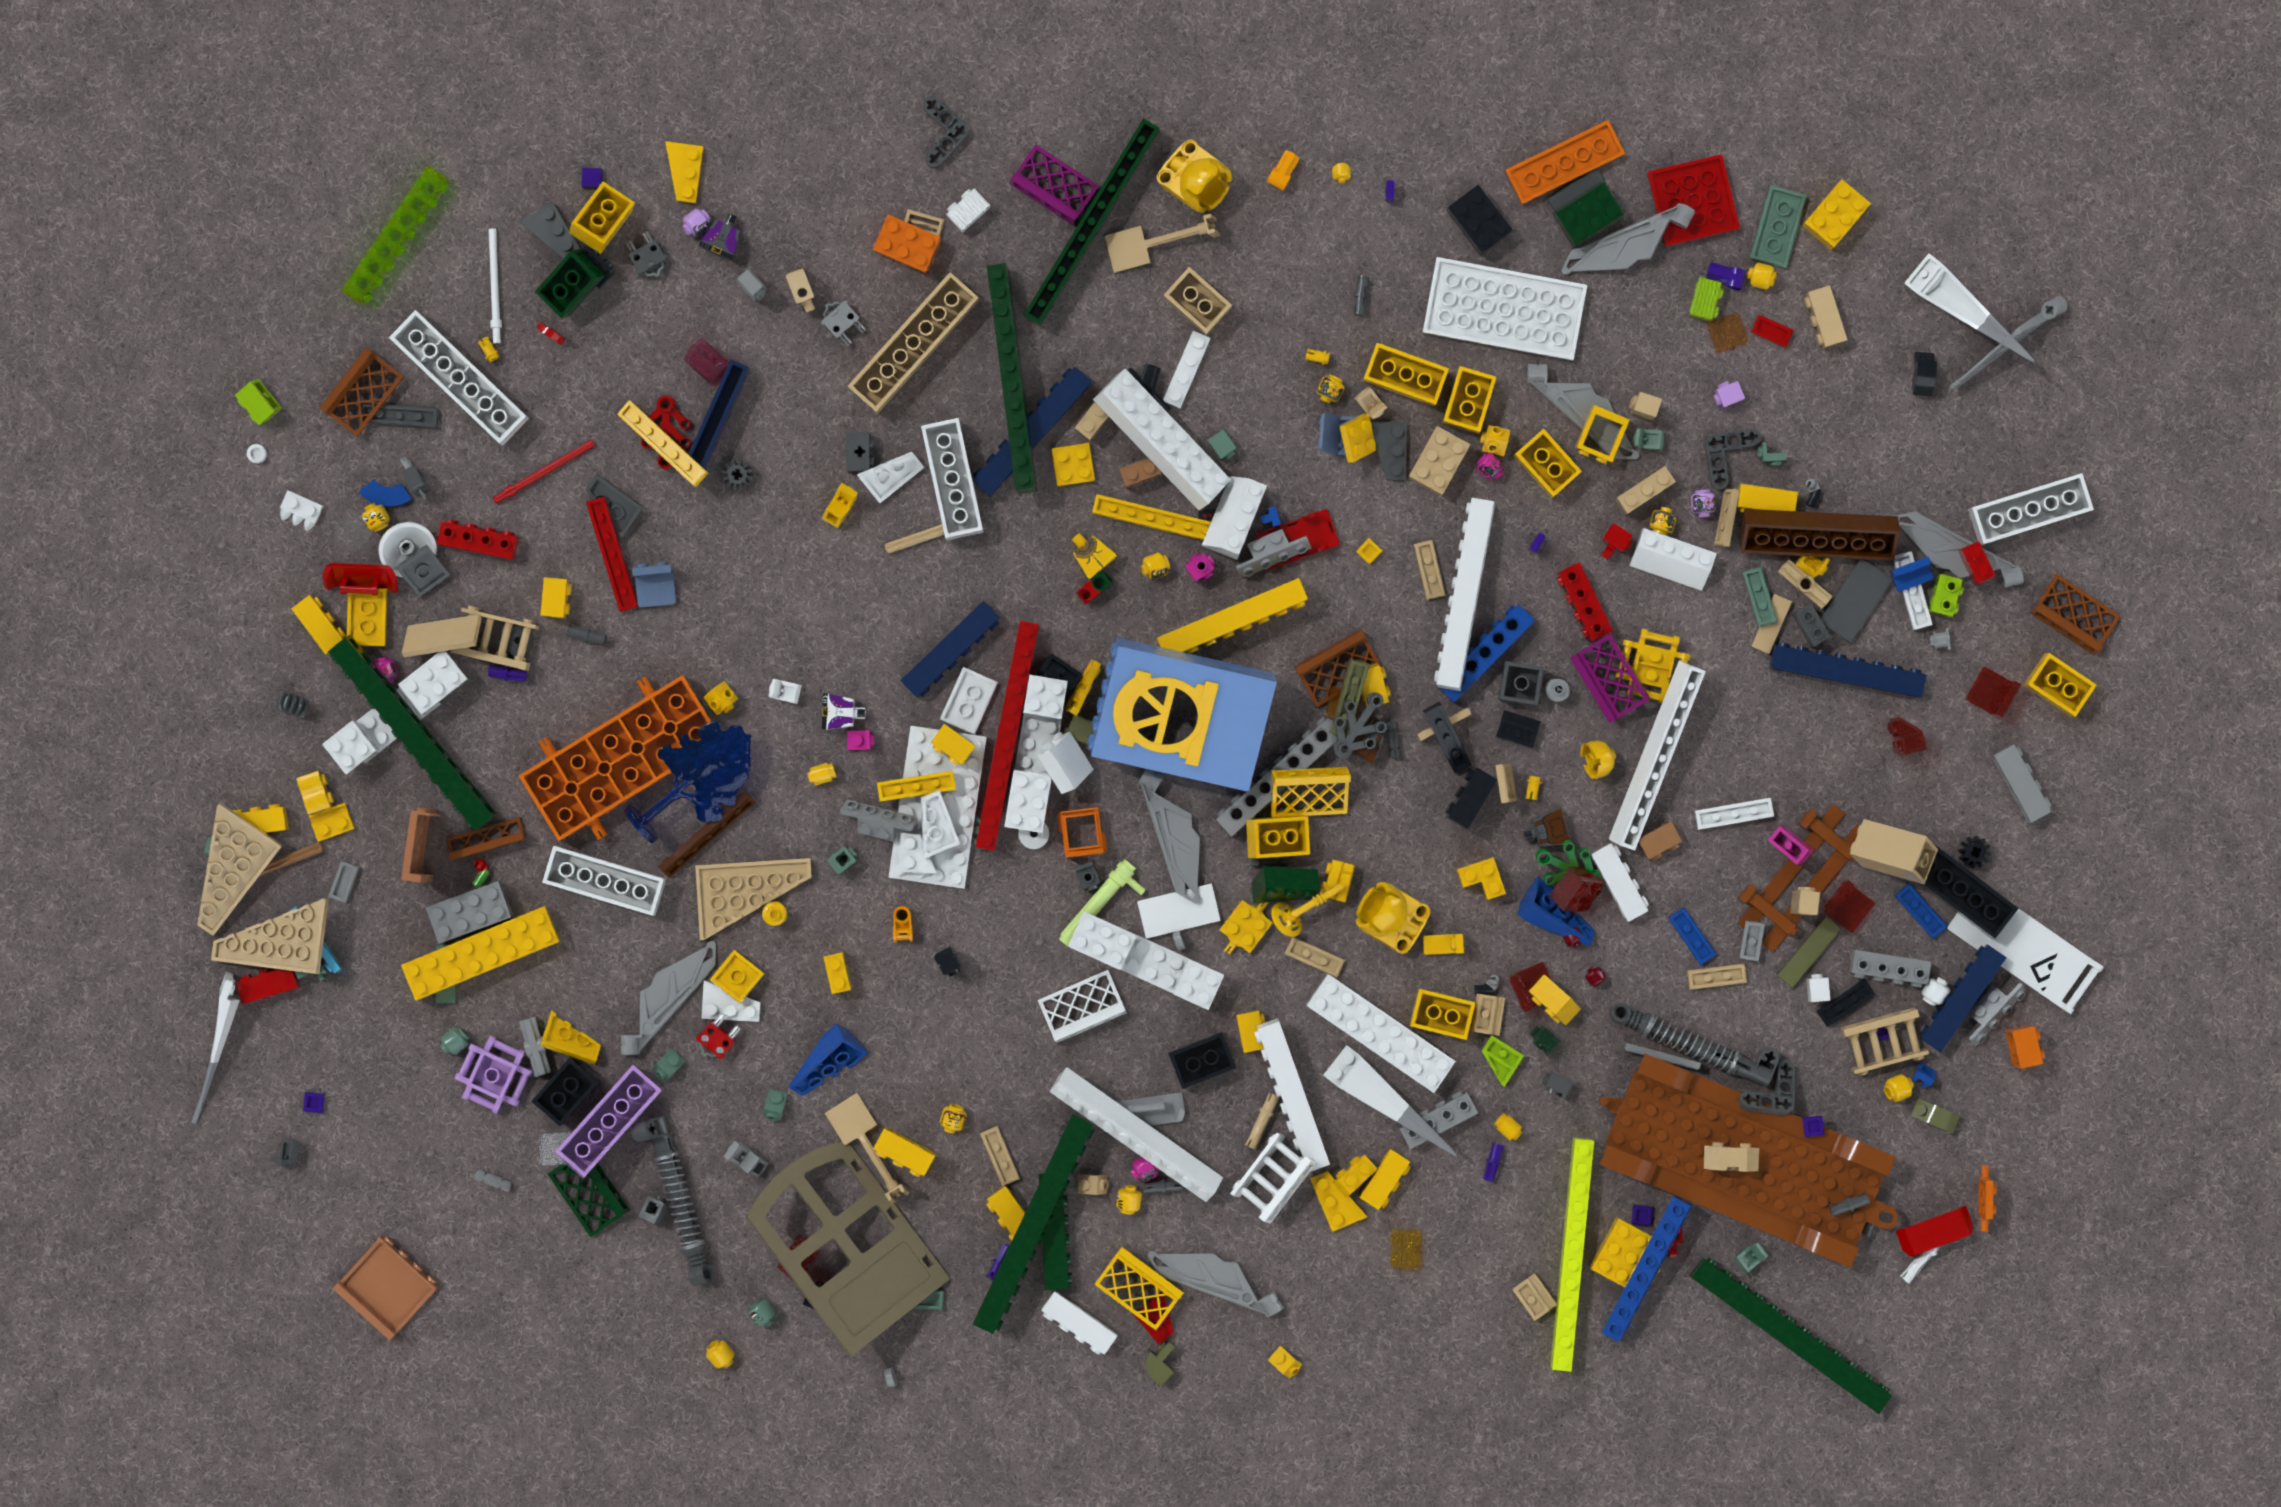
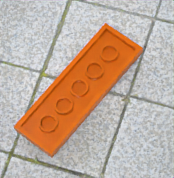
M1606 120L1506 169L1505 172L1521 205L1624 156L1625 152L1609 120Z

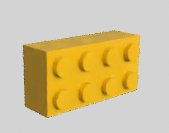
M1376 343L1363 381L1435 407L1449 368Z

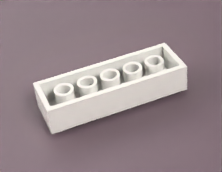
M959 418L921 426L946 541L984 533Z
M2082 473L1968 509L1977 540L1981 545L2094 510Z
M553 846L542 883L655 916L666 878L559 846Z

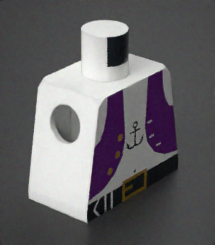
M823 693L822 730L854 727V719H865L866 708L855 707L854 699Z

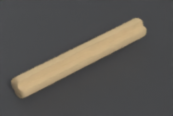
M941 524L886 543V552L890 554L945 535L943 525Z

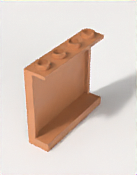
M417 807L416 811H411L401 880L419 883L433 882L434 875L422 873L430 816L442 817V814L438 813V809Z
M380 1236L344 1278L332 1289L388 1340H391L439 1286L436 1285L437 1280L431 1275L426 1276L422 1272L423 1268L417 1262L412 1263L408 1259L409 1255L404 1250H398L394 1247L395 1243L391 1238Z

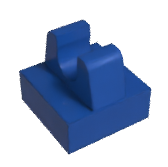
M1276 506L1268 508L1269 514L1260 516L1262 525L1272 523L1273 528L1281 525Z
M1920 1061L1916 1067L1912 1082L1915 1083L1917 1079L1923 1081L1921 1084L1922 1088L1928 1085L1931 1086L1935 1081L1937 1071Z

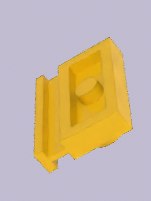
M346 803L309 815L318 842L355 829Z

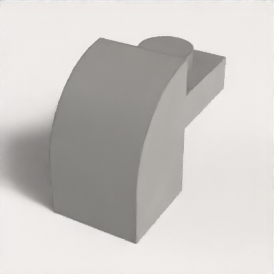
M734 1141L724 1155L728 1161L740 1166L745 1172L756 1178L760 1177L769 1164L762 1156L741 1142Z

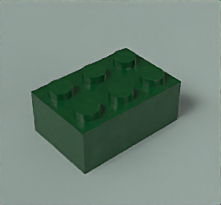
M1599 182L1552 213L1572 246L1578 245L1624 215L1605 182Z
M580 249L571 250L535 290V293L561 319L566 318L577 309L606 275Z

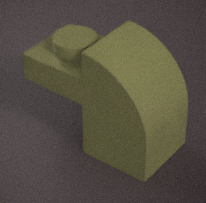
M1919 1098L1911 1114L1916 1119L1952 1134L1960 1118L1955 1113Z
M1170 1341L1160 1344L1156 1349L1157 1355L1150 1350L1146 1358V1369L1149 1376L1161 1387L1174 1373V1370L1164 1362V1359L1175 1348V1345Z

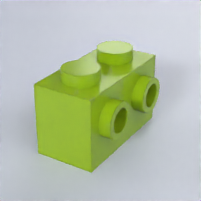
M259 378L250 381L235 394L238 403L248 411L250 418L258 425L266 423L282 409Z
M1938 574L1928 608L1929 612L1949 618L1957 614L1959 603H1957L1958 596H1961L1964 590L1963 580Z

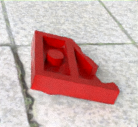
M1159 1296L1160 1307H1167L1165 1296ZM1156 1297L1146 1304L1147 1310L1158 1308ZM1159 1311L1148 1312V1319L1154 1325L1160 1319ZM1169 1313L1156 1331L1135 1316L1159 1345L1174 1332Z

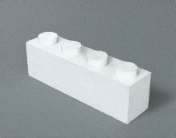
M1609 843L1591 853V858L1601 873L1626 922H1629L1648 912L1647 906L1649 904L1644 896L1641 897L1638 893L1639 885L1635 879L1631 880L1628 874L1630 872L1626 862H1621L1619 858L1621 853L1618 847Z
M1054 1290L1041 1309L1044 1312L1043 1316L1050 1321L1056 1320L1060 1323L1058 1326L1067 1333L1069 1330L1073 1332L1075 1339L1081 1343L1087 1342L1090 1344V1349L1098 1355L1100 1353L1105 1355L1118 1336L1112 1329L1056 1290Z

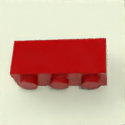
M270 968L259 971L258 976L252 977L251 974L240 977L241 981L235 982L242 1004L301 987L295 971L278 969L270 972Z

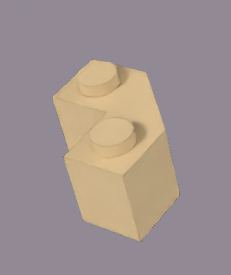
M1712 1142V1145L1704 1146V1169L1744 1172L1758 1171L1759 1148L1751 1147V1143H1740V1147L1724 1146V1142Z

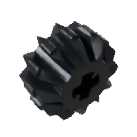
M1974 836L1972 841L1970 837H1967V843L1963 841L1960 843L1964 849H1958V852H1963V855L1959 856V860L1966 858L1963 863L1964 866L1970 863V868H1975L1976 864L1978 867H1982V861L1988 863L1989 860L1985 855L1990 856L1991 852H1986L1985 849L1990 848V845L1983 846L1985 843L1984 838L1979 841L1978 836ZM1973 847L1974 849H1978L1976 857L1975 855H1971L1970 853L1973 851Z

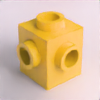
M1488 425L1486 432L1482 431L1480 443H1483L1482 451L1504 456L1510 430Z
M725 681L711 689L703 697L716 715L723 711L725 714L734 708L733 704L738 700Z

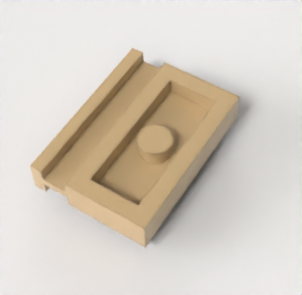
M1477 993L1471 1032L1500 1036L1505 1003L1504 997Z
M1535 1273L1512 1288L1534 1321L1557 1306Z

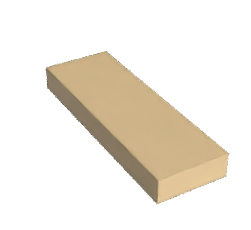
M1724 490L1715 546H1730L1740 490Z
M1429 540L1413 544L1426 599L1430 600L1446 596L1433 541Z
M1773 594L1771 602L1777 622L1759 627L1751 645L1752 648L1766 654L1770 653L1792 601Z
M1466 708L1450 716L1449 720L1451 724H1454L1471 715L1469 708ZM1430 727L1418 733L1417 738L1419 741H1422L1433 735L1434 732Z
M1295 937L1291 938L1285 951L1286 955L1334 977H1338L1345 961Z
M1744 963L1687 970L1689 990L1747 983Z
M998 1125L981 1132V1138L1002 1186L1019 1180V1174Z

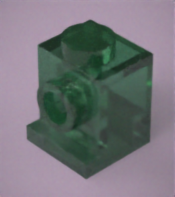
M1543 1025L1540 1027L1536 1026L1529 1033L1535 1039L1533 1043L1540 1050L1545 1048L1543 1053L1547 1056L1560 1042Z

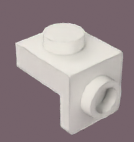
M773 679L769 687V697L797 704L802 685Z

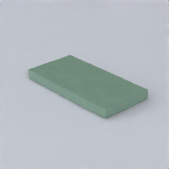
M1773 185L1769 186L1749 259L1787 269L1807 195Z

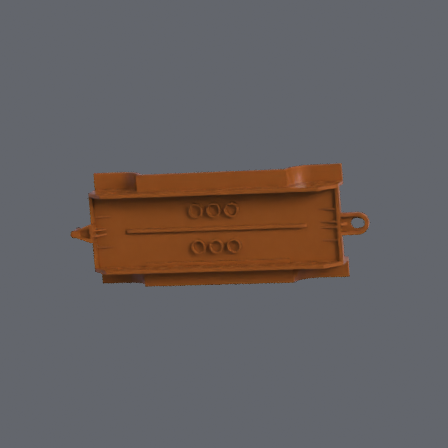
M1644 1053L1639 1068H1635L1623 1098H1606L1603 1096L1599 1098V1103L1616 1116L1603 1146L1606 1149L1599 1165L1757 1228L1837 1263L1852 1267L1859 1250L1856 1245L1866 1222L1883 1229H1890L1898 1221L1897 1211L1893 1207L1875 1200L1884 1176H1889L1896 1156L1825 1127L1824 1135L1804 1137L1801 1117L1791 1113L1782 1116L1743 1110L1738 1105V1098L1742 1093ZM1747 1097L1744 1099L1745 1101H1747V1104H1750V1102H1752L1748 1101ZM1762 1102V1105L1764 1107H1771L1770 1104ZM1712 1142H1724V1146L1740 1147V1143H1751V1147L1759 1148L1758 1171L1744 1172L1704 1169V1146L1712 1145ZM1863 1193L1867 1194L1870 1204L1856 1208L1851 1213L1848 1211L1835 1217L1831 1215L1829 1205L1844 1201V1198L1847 1197L1852 1198ZM1882 1211H1887L1893 1216V1220L1890 1223L1880 1221L1879 1214Z

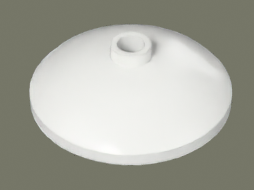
M414 522L399 523L388 529L382 536L378 550L379 558L383 565H388L393 569L396 576L402 577L396 566L426 544L436 555V541L432 533L421 524ZM404 543L409 544L406 548H403L402 546Z

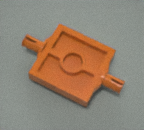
M1981 1165V1177L1978 1178V1216L1981 1220L1980 1231L1988 1232V1220L1993 1219V1215L1996 1214V1204L1993 1203V1195H1996V1184H1993V1180L1989 1177V1165Z

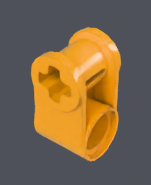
M899 906L893 914L894 943L902 940L913 942L911 910L907 906ZM901 909L905 910L908 914L904 920L899 919L897 916V912Z

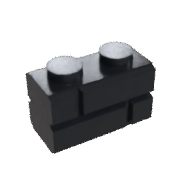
M948 947L934 956L937 964H940L939 968L943 975L948 974L949 977L960 972L959 967L962 965L959 958L955 957L956 953L953 947Z

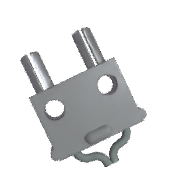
M843 301L842 303L834 302L832 304L828 302L825 305L826 310L823 313L824 319L821 324L825 325L837 339L840 338L846 346H850L847 341L852 344V341L844 332L852 325L861 334L864 333L861 328L866 331V328L859 322V316L848 305V301ZM835 305H839L828 316H826V313L829 309L828 306L832 307ZM853 314L854 318L850 320L847 316ZM837 326L840 330L839 332H834L833 328Z

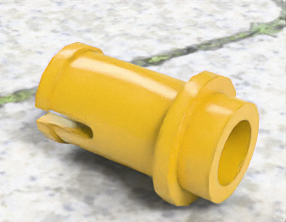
M489 337L482 338L483 341L479 340L478 345H480L486 355L485 359L489 362L497 360L499 358V351L495 350Z
M1308 348L1305 360L1322 363L1324 366V364L1329 362L1330 353H1327V350L1322 352Z
M1529 776V779H1527L1526 799H1538L1539 785L1542 784V781H1540L1541 777Z

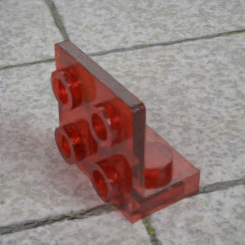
M1983 667L1965 700L1996 718H2003L2021 684L2015 680L2010 681L1989 668Z
M1844 880L1821 911L1850 933H1853L1875 905V902L1856 889L1849 880Z
M1543 962L1508 976L1524 1013L1538 1006L1531 1000L1533 996L1529 990L1543 975H1546L1551 980Z

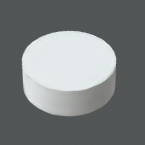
M253 444L247 450V457L251 462L259 464L266 459L267 451L262 445Z

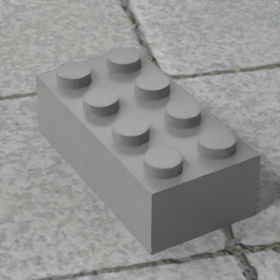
M501 881L426 907L438 944L514 917Z

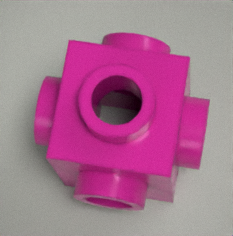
M1196 553L1189 558L1190 563L1185 565V569L1195 583L1200 579L1205 581L1213 575L1212 571L1215 569L1213 567L1215 562L1209 554L1206 556L1204 553L1201 555ZM1203 564L1205 568L1200 570L1198 565Z

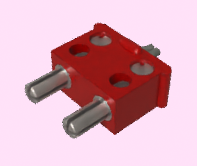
M723 1013L715 1021L711 1020L704 1030L696 1036L699 1048L702 1050L701 1055L704 1057L709 1055L723 1059L727 1050L735 1042V1036L741 1030V1027L738 1028V1025L730 1033L720 1026L726 1018V1015L723 1016ZM702 1045L706 1047L709 1051H711L713 1054L708 1052L704 1053L705 1050L702 1047Z

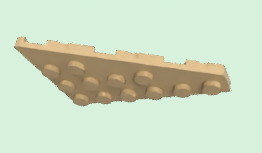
M220 802L216 809L197 923L200 928L214 936L282 847L281 843Z
M811 858L696 865L700 940L709 938L812 878Z
M321 899L312 904L304 905L299 909H294L276 918L266 920L261 924L253 925L243 931L213 941L211 960L320 974L329 899Z

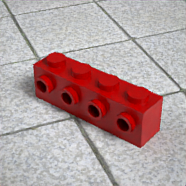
M447 519V522L441 521L437 539L438 545L515 560L519 538L514 536V532L503 531V534L496 533V529L485 527L484 530L477 529L475 524L466 523L465 526L458 525L459 521Z
M1580 562L1558 572L1559 577L1556 580L1560 588L1564 587L1567 593L1564 595L1569 605L1572 604L1575 609L1573 615L1576 621H1581L1583 626L1581 631L1585 639H1589L1592 642L1612 632L1613 630Z

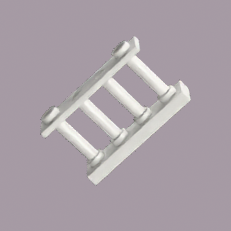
M1280 1133L1273 1134L1269 1138L1268 1145L1243 1178L1234 1184L1233 1191L1230 1193L1239 1198L1243 1194L1261 1210L1259 1218L1270 1224L1317 1163L1310 1157L1300 1158L1282 1143L1285 1136ZM1276 1149L1296 1164V1169L1293 1173L1289 1174L1270 1158ZM1265 1164L1284 1179L1285 1183L1281 1188L1277 1189L1259 1174V1171ZM1253 1179L1273 1195V1199L1269 1204H1265L1247 1189Z

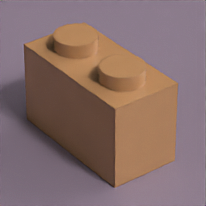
M1149 458L1119 468L1125 488L1161 476L1162 474L1160 469Z
M1669 821L1642 835L1638 845L1647 860L1651 858L1654 861L1662 857V852L1668 849L1671 852L1679 848V843L1682 840L1672 821Z

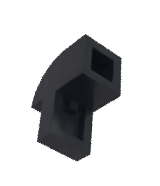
M1915 352V371L1912 379L1913 395L1932 396L1937 373V361H1935L1934 353Z

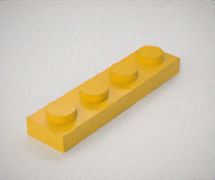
M953 771L877 782L880 802L930 794L937 790L940 792L956 790Z

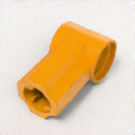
M1285 150L1266 182L1284 191L1300 157L1291 151Z

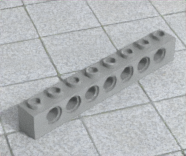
M1323 716L1316 723L1318 727L1313 732L1309 729L1301 736L1304 739L1301 743L1297 744L1295 742L1287 749L1290 753L1285 757L1282 755L1273 762L1275 766L1271 770L1266 768L1259 775L1261 779L1256 784L1252 781L1249 792L1247 791L1242 796L1238 794L1230 801L1233 805L1228 809L1222 808L1216 814L1218 816L1216 821L1231 837L1246 824V819H1252L1272 800V770L1306 769L1338 740L1337 735L1329 733L1333 721L1330 716L1327 719ZM1324 731L1327 734V739L1324 742L1318 741L1316 738L1317 732ZM1304 744L1312 746L1313 751L1310 755L1302 752ZM1290 757L1298 759L1299 764L1297 767L1291 768L1288 765ZM1265 782L1270 785V791L1267 794L1261 793L1259 789L1261 783ZM1277 786V792L1280 793L1286 786ZM1249 795L1256 798V804L1252 807L1247 806L1245 803V799ZM1235 808L1240 809L1242 812V816L1238 820L1233 819L1231 816V811Z

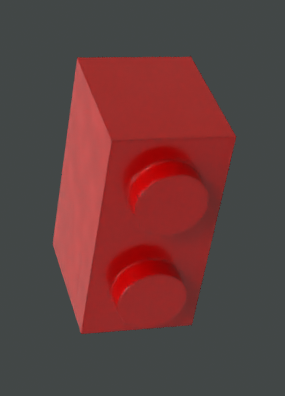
M1979 541L1959 551L1974 586L1980 585L1996 576Z

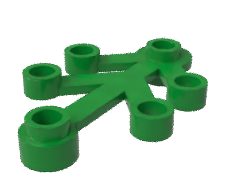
M1566 840L1562 844L1563 850L1567 853L1569 863L1552 856L1549 850L1545 848L1539 849L1536 852L1535 858L1540 865L1545 866L1550 863L1564 870L1555 874L1551 872L1546 873L1543 879L1547 885H1553L1557 881L1575 875L1581 878L1571 882L1569 880L1561 881L1560 888L1563 892L1568 893L1572 889L1583 885L1594 888L1601 883L1602 875L1597 869H1593L1590 859L1591 852L1586 847L1581 848L1578 852L1580 858L1584 861L1586 871L1578 866L1574 852L1575 846L1571 840ZM1568 844H1571L1569 849L1565 848ZM1583 852H1588L1586 856H1582ZM1545 853L1546 855L1541 858L1540 855ZM1594 875L1595 877L1590 880L1589 877ZM1548 877H1553L1551 881H1547ZM1569 884L1568 888H1563V886Z

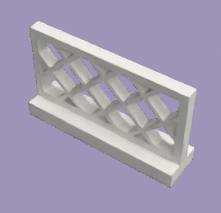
M1109 970L1038 1000L1056 1044L1127 1013ZM1107 976L1109 980L1107 989L1096 986L1099 978ZM1086 984L1092 987L1089 997L1079 994L1081 986ZM1095 988L1105 992L1101 1002L1091 998ZM1067 992L1075 994L1071 1005L1061 1001L1063 995ZM1107 993L1114 995L1118 1003L1111 1006L1105 1004L1104 1001ZM1077 996L1087 999L1084 1010L1074 1006ZM1048 1000L1057 1002L1054 1012L1046 1010L1043 1003ZM1090 1001L1100 1004L1097 1012L1090 1013L1086 1011ZM1060 1003L1070 1007L1066 1017L1056 1014ZM1072 1008L1082 1012L1080 1019L1077 1021L1069 1019ZM1055 1016L1065 1020L1063 1026L1054 1030L1052 1025Z

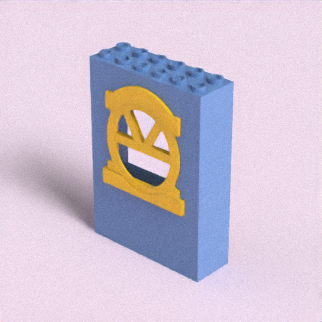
M1117 637L1116 643L1112 642L1110 654L1112 659L1107 661L1105 669L1107 679L1102 681V698H1098L1096 706L1098 716L1094 715L1092 722L1093 734H1089L1087 742L1091 757L1249 792L1277 684L1275 674ZM1159 686L1168 687L1163 705L1148 692L1149 689ZM1177 688L1190 696L1196 705L1198 712L1196 727L1184 740L1173 744H1162ZM1139 696H1142L1160 715L1134 722L1132 711ZM1158 723L1154 742L1146 739L1138 731L1140 728Z

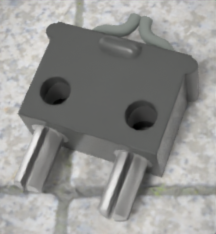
M646 231L647 236L645 233L642 235L647 244L636 250L631 240L629 243L626 242V246L630 251L628 255L636 267V273L639 277L644 275L658 277L660 276V271L664 268V264L669 259L663 254L657 241L653 240L649 232ZM658 267H660V268L658 269V271H657V274H656V273H649V272H651V271L657 269Z
M406 457L401 458L400 461L405 469L401 473L411 493L417 497L422 496L424 500H427L425 493L431 489L421 471L412 465L411 461L407 460Z

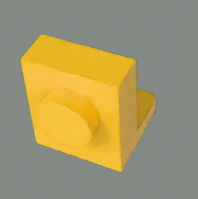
M1800 556L1795 565L1807 575L1815 578L1817 575L1822 576L1827 571V564L1830 559L1827 557L1821 561L1818 557Z
M1279 1346L1268 1359L1273 1366L1289 1379L1299 1372L1302 1365L1282 1346Z

